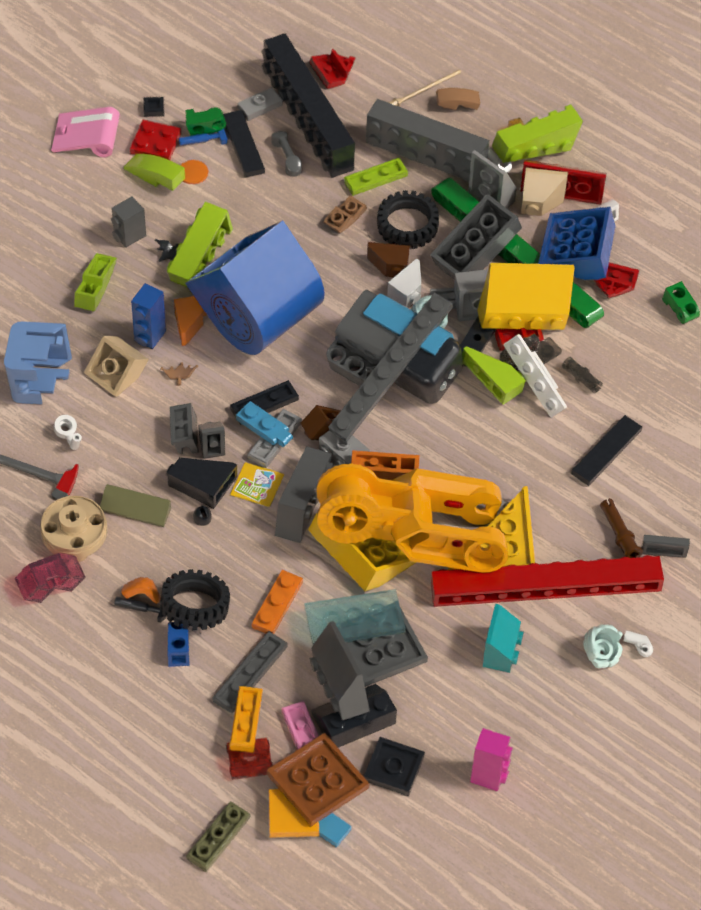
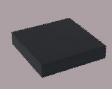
M379 737L364 778L370 784L409 797L425 757V751Z

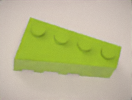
M570 104L565 106L563 111L557 112L554 110L548 112L549 116L542 119L535 117L523 126L519 123L497 131L491 147L503 163L567 152L572 149L583 120Z
M204 202L202 208L197 210L193 225H190L186 231L185 240L178 245L174 260H171L168 264L167 272L170 281L187 287L185 283L206 267V262H212L215 257L216 247L221 248L225 242V239H223L226 233L230 235L233 230L228 210L208 202Z

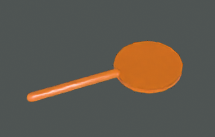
M188 160L180 165L185 168V179L183 182L187 184H199L208 177V167L199 160Z

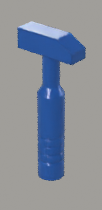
M222 129L216 134L178 138L179 145L183 146L219 138L221 145L227 144L228 139L225 130Z

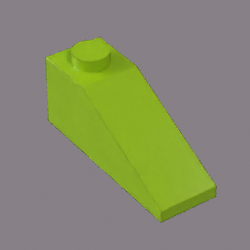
M467 346L463 348V363L502 405L523 392L526 380L521 372L516 371L505 362Z

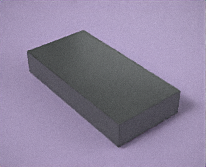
M644 534L641 548L643 554L686 558L690 539Z

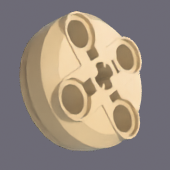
M66 496L51 503L43 513L40 524L42 541L46 548L56 556L71 559L74 562L84 561L105 542L107 537L105 514L95 501L87 497Z

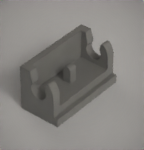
M192 404L170 406L171 444L175 445L177 452L183 454L184 447L190 448L192 453H199L197 415Z

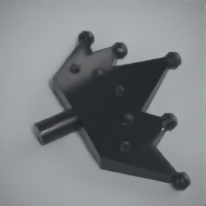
M155 239V242L160 245L157 250L163 251L158 261L174 260L179 244L176 243L172 246L168 240Z

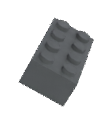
M486 194L430 255L435 265L455 280V273L483 270L522 229V226L515 214L489 194Z

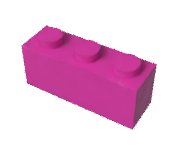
M482 728L474 751L470 783L495 791L499 790L501 783H506L513 747L509 746V736Z

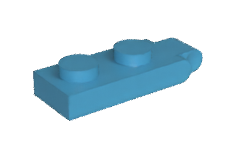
M251 401L236 414L238 422L272 445L277 443L285 447L293 439V435L288 432L289 428Z

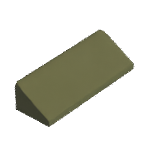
M106 484L100 507L106 513L164 527L171 511V501Z

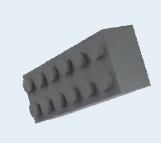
M380 99L375 101L367 114L366 143L459 177L465 181H469L471 156L474 150L488 159V139Z

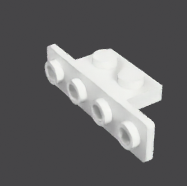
M518 334L504 344L505 349L548 415L553 417L567 408L556 390L558 388L557 384L536 352L530 351L521 335Z

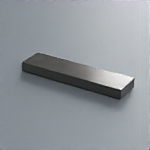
M268 631L215 694L213 702L232 714L236 709L239 686L254 688L286 650L288 643Z

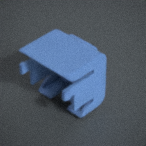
M21 321L12 325L4 365L11 396L16 403L42 405L41 393L54 394L56 379L67 380L69 378V369L34 368V366L60 367L72 359L66 324Z

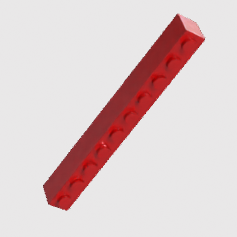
M646 555L637 558H600L592 561H555L547 564L530 563L517 566L510 564L492 572L439 569L431 572L430 584L433 607L661 592L664 575L660 556Z

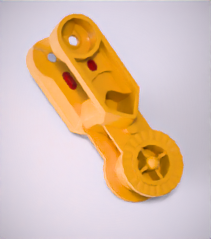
M352 463L334 466L323 473L318 480L316 493L321 505L317 513V522L320 531L330 540L345 544H356L370 538L395 541L396 545L410 561L475 572L496 571L504 566L508 560L506 538L499 529L479 527L470 530L432 523V511L462 516L467 522L475 525L491 523L496 518L497 511L502 503L501 491L491 481L418 468L391 481L379 479L369 468ZM484 504L485 507L477 508V505ZM487 543L489 547L483 548L481 545Z

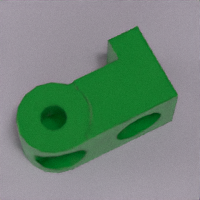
M218 107L202 112H194V109L185 110L186 126L190 136L218 132L226 126L223 112Z
M682 281L665 288L662 301L666 306L669 305L682 324L699 318V307Z

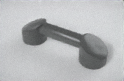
M285 131L274 132L271 135V141L275 147L282 148L287 158L285 162L287 175L292 177L299 176L302 172V162L298 156L293 154L288 144V133Z

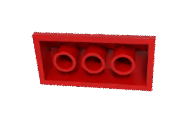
M524 161L520 192L524 190L526 168L568 172L564 199L602 204L607 173L538 161Z

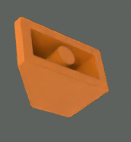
M194 296L174 299V313L182 346L187 345L203 326V316H207Z

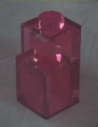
M57 553L28 564L14 579L24 600L42 603L54 589L72 592L86 577L76 556Z

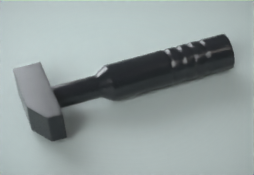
M116 597L115 606L142 612L159 613L157 622H162L167 618V616L164 617L159 607L122 597Z

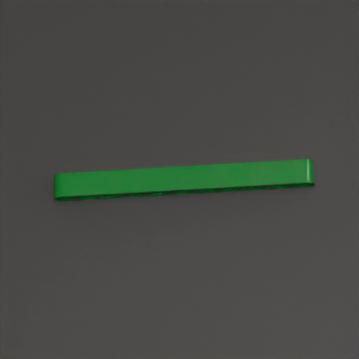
M449 177L431 188L434 200L460 222L479 203L478 200ZM518 234L498 253L507 263L537 264L540 258V253ZM573 282L569 316L583 328L587 329L604 317V311L599 303Z

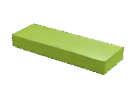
M396 158L345 176L344 183L352 196L407 177L408 170L400 158Z

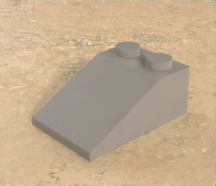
M474 150L471 156L468 193L478 201H481L486 194H489L505 208L510 207L516 200L517 188L507 172Z

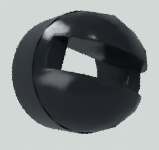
M200 506L195 509L193 514L194 522L200 526L208 525L212 520L210 509L206 506Z

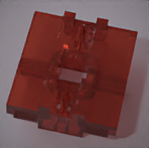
M267 737L255 740L254 752L229 750L230 742L227 743L226 750L232 780L267 775V769L273 766L269 749L270 744ZM255 756L252 761L244 760L245 757Z

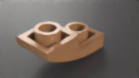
M442 88L436 91L437 105L443 108L456 110L458 105H462L465 108L478 110L480 106L478 91L465 88Z
M349 195L339 208L336 206L323 222L338 233H342L361 217L367 210V207L364 203Z

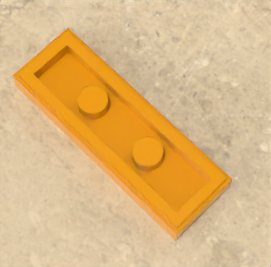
M239 686L229 750L254 752L263 695L262 688Z

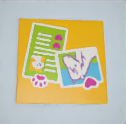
M245 462L230 495L270 507L285 474Z

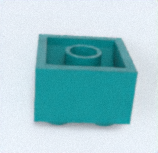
M495 604L485 643L482 667L510 673L512 664L517 665L519 651H516V646L522 644L524 631H520L521 621L500 604Z

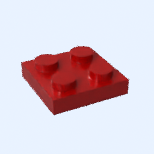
M142 119L130 147V154H148L171 160L178 143V138L181 136V128Z

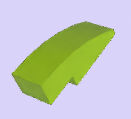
M135 154L124 166V170L155 187L161 184L171 191L185 179L184 167L154 155Z
M96 253L82 274V282L75 292L74 307L95 312L110 281L116 264V257Z

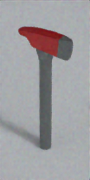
M0 454V464L55 483L57 486L52 492V496L58 500L70 495L76 482L79 464H75L73 469L65 471L64 474H59Z

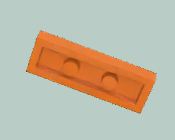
M282 570L254 618L252 628L265 634L268 631L275 634L299 591L303 578Z

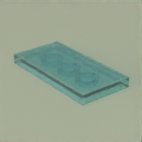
M396 589L304 603L312 645L328 623L332 621L335 622L345 642L405 633V625Z

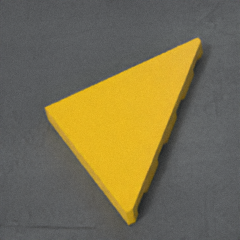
M524 486L515 498L487 526L499 529L505 535L508 547V560L504 566L535 563L528 486ZM484 543L481 547L487 548L489 544ZM449 567L447 570H457V569H456V568H450V567Z

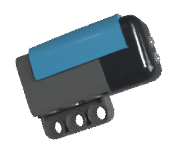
M369 290L363 291L335 331V340L327 350L326 355L330 368L361 386L418 313L382 293L376 295ZM440 326L431 332L420 346L419 351L394 382L400 388L429 404H434L441 400L463 367L459 343L454 339L452 333ZM337 356L342 357V358H341L340 360H338V361H334V360H333V359H334L335 357H337ZM353 367H360L357 371H351Z

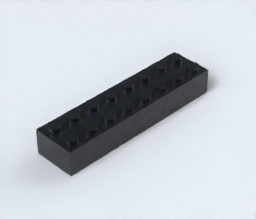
M286 33L264 40V49H262V56L264 58V63H262L263 72L270 77L273 88L278 90L279 97L282 99V102L286 103L289 114L294 116L297 127L304 132L305 140L312 145L313 152L316 157L320 158L323 169L328 171L332 178L354 171L355 142Z

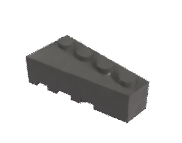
M306 446L278 503L276 537L301 543L314 508L318 503L316 493L318 480L323 473L334 467V463H331L332 453Z

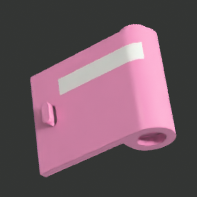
M113 107L60 113L51 149L52 152L91 148L95 155L109 157L113 152L120 113Z

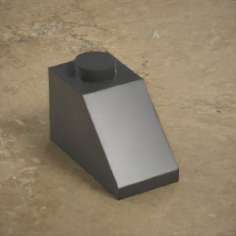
M218 421L198 425L203 458L225 456V429L223 424Z

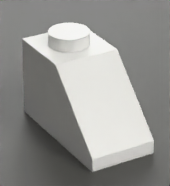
M417 258L388 282L387 296L407 308L412 304L414 305L421 298L420 261Z

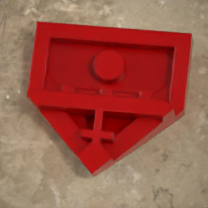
M332 49L331 54L312 56L309 63L325 87L329 89L346 83L356 58L341 56L336 50Z
M609 262L606 278L593 279V281L608 298L615 297L634 290L639 270Z

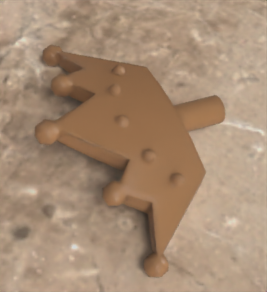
M181 362L175 370L173 366L169 370L163 369V367L160 370H163L170 379L177 380V385L181 386V379L189 378L194 370L198 368V365L193 368L188 365L185 369L183 362Z

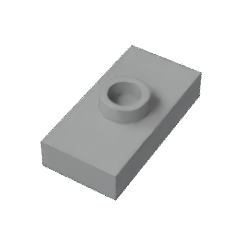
M273 88L238 102V109L242 110L247 121L282 106V99Z

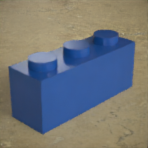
M144 283L131 300L134 341L141 346L154 349L166 332L164 292Z

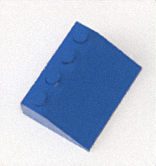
M611 206L550 213L539 264L574 265V277L583 280L606 278L616 228Z

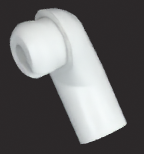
M626 630L624 642L634 644L639 654L643 657H648L653 653V646L647 636Z

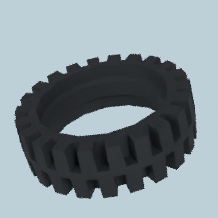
M404 190L402 195L399 191L395 192L394 196L390 194L380 204L377 215V228L379 229L380 236L382 235V239L384 241L388 240V244L396 243V245L412 246L413 249H417L418 244L420 247H423L426 242L429 244L432 238H435L439 226V210L435 202H431L430 197L424 198L423 193L416 195V191L408 194V190ZM414 209L427 216L428 224L416 231H402L396 229L388 222V216L396 210Z
M189 569L188 573L182 570L179 571V575L176 573L172 574L171 578L168 577L163 583L161 591L160 609L164 617L167 616V620L169 622L174 621V625L178 627L183 624L184 629L192 626V630H198V627H201L202 630H207V626L214 628L216 624H221L228 614L230 592L229 587L225 586L226 583L223 580L219 581L220 577L217 575L212 577L210 572L202 574L203 570H198L197 573H194L193 569ZM198 591L210 595L216 600L217 604L209 608H189L178 603L173 596L180 592Z

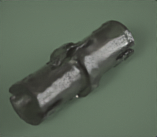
M571 356L562 364V368L575 377V381L584 384L593 394L601 389L600 387L603 383L594 377L587 367H582Z

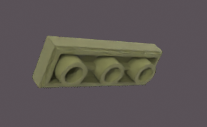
M230 801L186 855L187 860L207 872L250 819V813Z

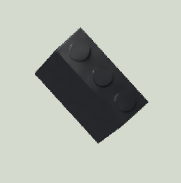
M377 684L366 687L365 691L370 712L345 720L341 719L338 712L334 713L330 702L312 709L311 713L322 734L326 733L339 748L396 724L397 709L386 690Z

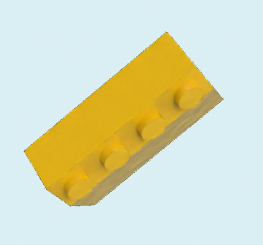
M490 263L477 309L481 327L494 329L565 330L570 312L574 265Z
M317 513L308 528V531L364 591L382 586L417 563L410 561L396 545L395 541L370 538L356 544H345L330 540L319 529Z

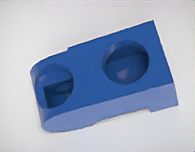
M168 622V667L190 666L188 629H184L183 624L178 627L174 625V622Z

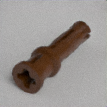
M605 499L600 503V507L616 535L615 543L621 547L624 553L623 557H640L643 554V550L636 544L634 533L627 529L613 499H608L610 504Z

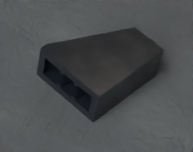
M179 457L175 464L169 466L166 473L169 487L213 509L238 477L237 464L234 462Z

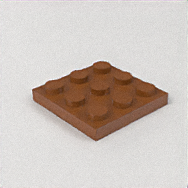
M323 733L267 769V776L310 826L318 823L368 790L370 785L326 733Z

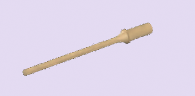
M457 70L402 98H394L388 103L400 106L403 101L460 74L461 71Z

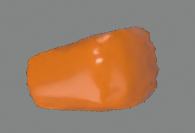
M148 577L134 579L125 584L121 589V593L126 599L143 593L155 604L160 602L158 589L154 581Z

